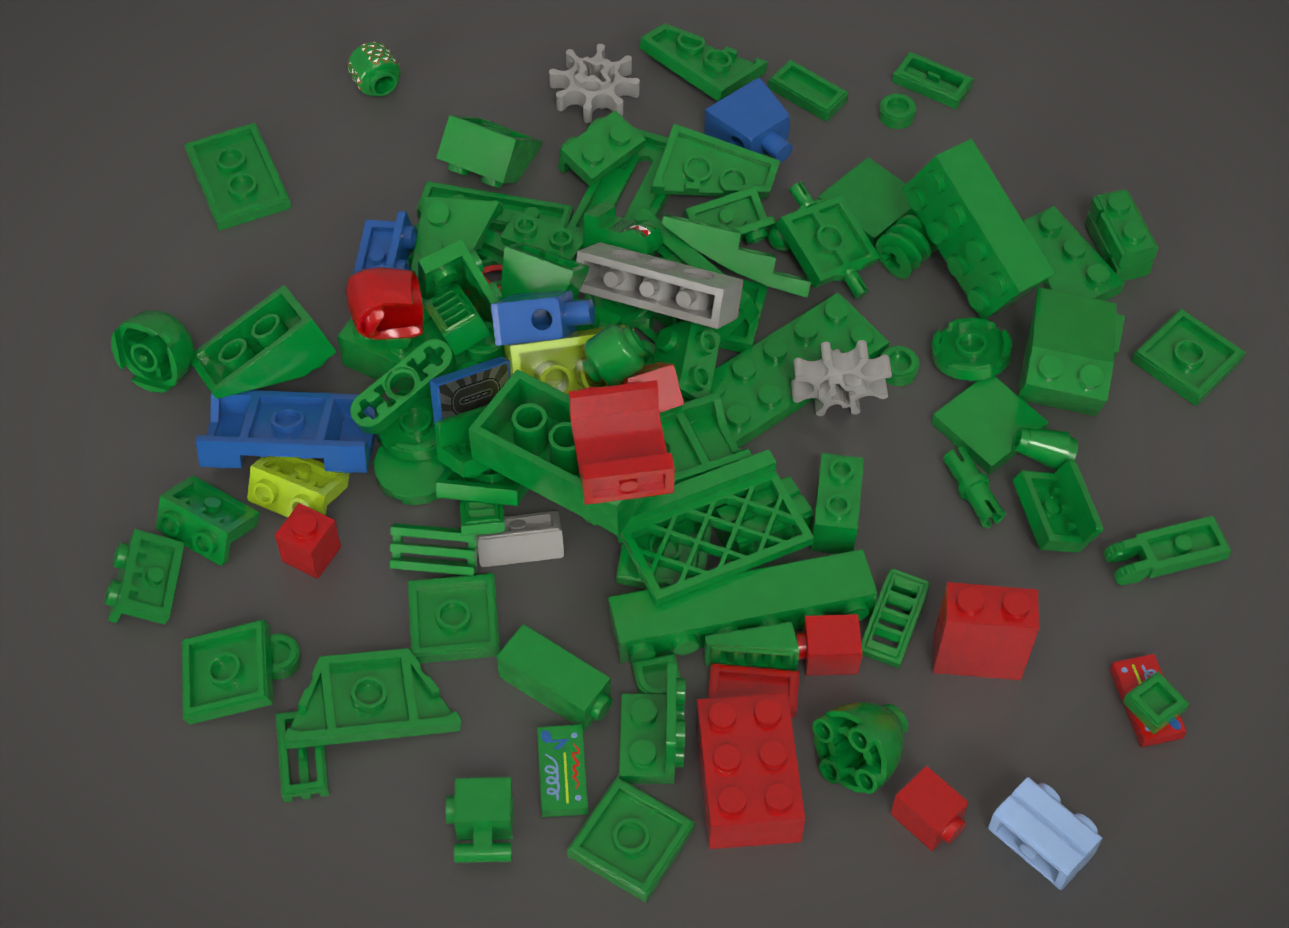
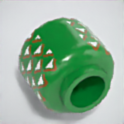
M367 42L362 44L352 52L348 59L347 68L349 75L359 90L365 95L372 97L385 96L395 89L400 80V65L383 43Z

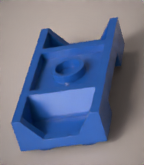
M250 390L216 399L211 393L210 424L206 436L197 435L195 441L200 467L242 468L245 455L259 457H299L302 459L324 458L325 471L367 473L376 434H367L361 431L351 417L350 408L352 402L360 394ZM370 406L364 410L366 416L371 417L372 420L375 418L376 410Z

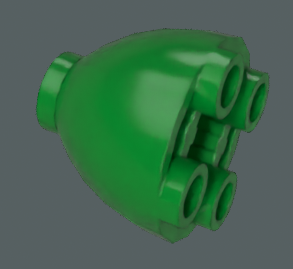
M849 702L837 706L814 720L812 730L815 748L820 759V774L827 782L831 784L840 783L856 793L872 794L890 779L901 760L904 748V735L908 730V721L905 714L893 704L879 705L872 702Z

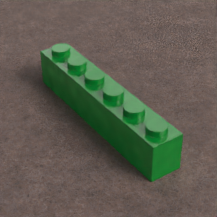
M861 549L744 571L657 606L648 590L609 597V621L619 663L621 664L652 659L657 656L673 653L677 655L691 654L698 648H704L705 636L783 622H792L794 630L803 629L805 616L858 614V619L861 621L867 616L872 615L878 593L864 550Z

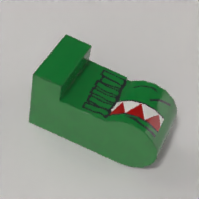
M602 202L584 213L583 249L601 242L650 255L662 246V233L655 223L649 220L636 222L615 216L616 206Z

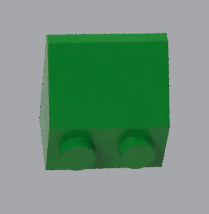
M449 115L436 158L448 162L447 169L453 172L469 175L471 171L482 175L481 182L502 188L503 183L518 182L540 150L543 140L480 117Z

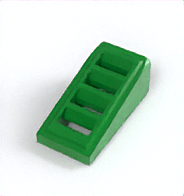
M458 283L422 303L455 356L491 335L483 319Z
M460 500L462 535L471 536L502 533L505 531L504 507L502 504Z
M896 569L889 570L861 642L863 656L898 669L900 668L927 600L930 582ZM887 604L909 611L910 614L907 615L887 608ZM882 620L887 623L904 628V630L902 632L891 627L880 624V622ZM876 635L898 643L897 649L874 641V636Z
M792 622L705 636V666H711V663L797 671L799 647Z

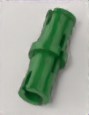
M957 447V451L960 454L959 457L954 449L950 450L943 457V463L948 467L959 485L958 494L961 499L968 500L982 527H991L989 518L992 519L994 525L1000 523L1005 518L1006 512L1001 508L990 490L989 483L991 482L987 475L979 472L966 447Z

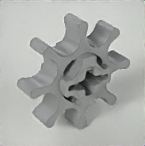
M604 44L597 45V53L592 58L588 56L579 58L574 50L568 49L566 50V67L569 70H549L550 88L565 89L556 93L557 110L563 111L568 106L577 104L583 108V120L585 123L592 122V113L598 108L601 110L608 108L612 111H617L623 116V99L620 96L639 97L640 80L638 78L624 77L632 74V57L626 55L620 61L611 62L607 58L605 59Z
M864 340L858 341L856 347L846 353H842L839 349L832 350L830 342L821 343L822 359L806 361L796 358L793 361L795 380L791 381L793 401L798 403L805 399L814 398L815 411L818 416L825 415L826 410L836 404L841 405L842 408L850 407L851 413L856 415L861 412L860 398L875 396L880 399H886L888 397L886 378L892 376L890 358L888 355H882L875 359H869L867 342Z

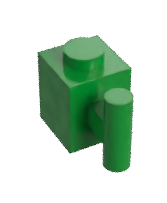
M511 777L455 778V795L446 796V823L454 824L457 840H473V843L454 845L455 863L512 862V843H493V840L513 839V789Z

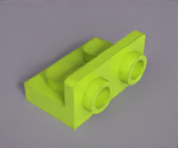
M261 457L251 465L247 499L251 503L289 517L298 503L326 516L327 506L348 488L350 474L325 471L324 463L312 458Z

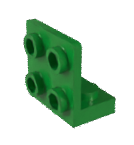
M462 239L418 260V282L421 297L425 300H429L458 283L483 321L493 323L491 304L503 299L494 282L488 284L483 276L484 266L477 252L474 249L468 251Z
M667 662L666 694L622 693L619 778L629 784H674L675 768H684L686 678H677V662Z

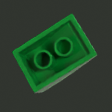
M283 285L195 350L191 364L212 395L219 399L304 377L312 370L324 365L327 359L337 351L297 299Z
M1038 287L1017 395L1025 402L1096 417L1108 400L1114 365L1117 303Z

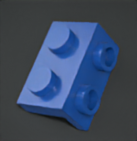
M398 211L396 222L365 221L353 274L373 267L410 270L408 256L410 249H415L417 229L416 226H412L406 211Z

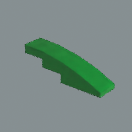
M663 213L662 224L692 248L729 270L766 286L808 297L811 281L808 278L775 271L776 257L774 254L740 247V230Z

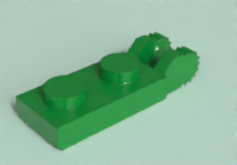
M1208 516L1136 534L1135 538L1108 546L1103 551V555L1106 561L1112 564L1118 561L1129 560L1138 554L1141 561L1123 566L1114 573L1117 584L1123 586L1140 582L1147 576L1150 579L1229 558L1232 551L1214 516Z

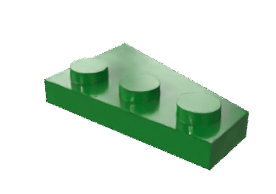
M666 23L645 34L640 40L639 49L716 101L722 100L764 75L767 70L768 61L756 57L754 62L738 57V50L726 46L723 50H719L706 45L704 37Z
M673 124L650 193L723 197L755 186L759 198L767 199L780 160Z
M424 196L411 271L416 273L417 279L419 259L462 239L468 251L472 249L475 251L480 250L486 240L485 234L492 220H497L503 208L500 202Z
M1055 206L1023 220L1055 272V275L1044 282L1046 289L1103 301L1122 293L1125 282Z

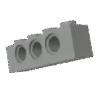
M601 242L577 251L576 261L590 266L580 292L716 329L738 318L743 279Z

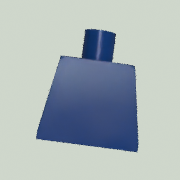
M760 78L753 80L705 109V135L763 155L769 154L772 158L780 160V162H783L790 156L793 146L787 141L790 126L789 113Z
M571 290L513 294L491 304L496 346L561 339L574 333L578 325H589L595 322V308L592 299L574 301Z

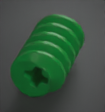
M912 208L886 234H883L877 240L875 246L880 256L879 261L881 265L893 277L900 280L907 279L912 274V270H917L921 266L922 261H926L931 256V253L938 249L929 239L926 228Z

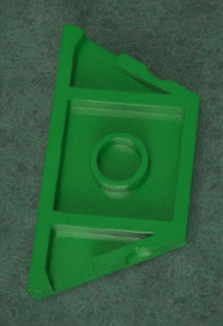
M409 648L319 656L311 674L310 684L304 690L298 703V711L290 728H287L285 733V749L458 732L461 729V717L456 711L452 713L440 697V689L431 677L422 672L419 661Z

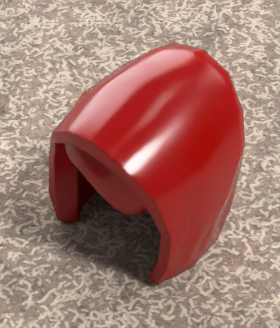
M373 267L363 269L349 277L345 289L347 305L356 331L359 334L374 340L413 338L423 334L422 297L414 271Z

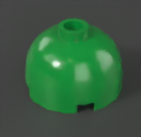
M144 310L123 321L119 328L111 335V350L116 363L121 370L127 366L130 372L135 375L131 381L149 392L163 393L168 391L171 387L182 381L192 366L191 361L193 360L195 345L191 334L180 320L165 311Z

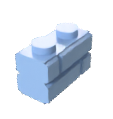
M1028 777L996 809L988 829L1058 889L1063 890L1078 871L1093 857L1103 838L1097 834V827L1088 817L1080 813L1074 815L1060 803L1059 795L1053 788L1044 783L1037 784Z

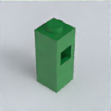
M524 624L497 655L498 673L501 679L572 724H582L583 731H586L594 720L601 721L612 705L610 677Z

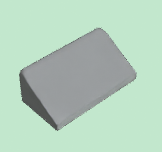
M558 511L504 517L505 531L502 533L478 535V555L481 567L558 559L564 556L563 535Z

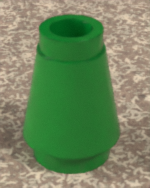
M1019 427L1013 437L1012 449L1057 471L1066 461H1075L1078 451V440L1070 437L1067 431Z

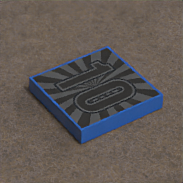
M497 357L429 380L434 425L438 420L488 405L510 378L509 361L503 357Z

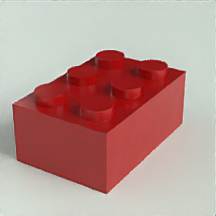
M788 693L697 699L695 724L709 849L801 842L805 814Z

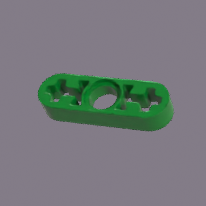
M440 339L425 341L358 395L350 408L351 417L358 428L367 434H377L384 431L431 392L429 380L454 372L456 359L450 346ZM433 354L438 358L441 357L443 363L438 367L434 363L430 364L428 359ZM416 366H418L421 373L423 372L426 376V378L423 381L414 369ZM404 377L414 380V388L409 394L399 396L393 393V386L397 380ZM384 392L394 404L391 407L381 397ZM369 406L379 414L373 420L371 417L366 416L364 412Z

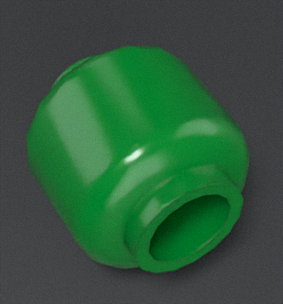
M611 324L585 343L584 351L587 359L582 362V365L595 383L603 380L609 386H616L624 382L625 378L636 374L644 367L643 355L647 353V350L629 325L623 328L618 324Z

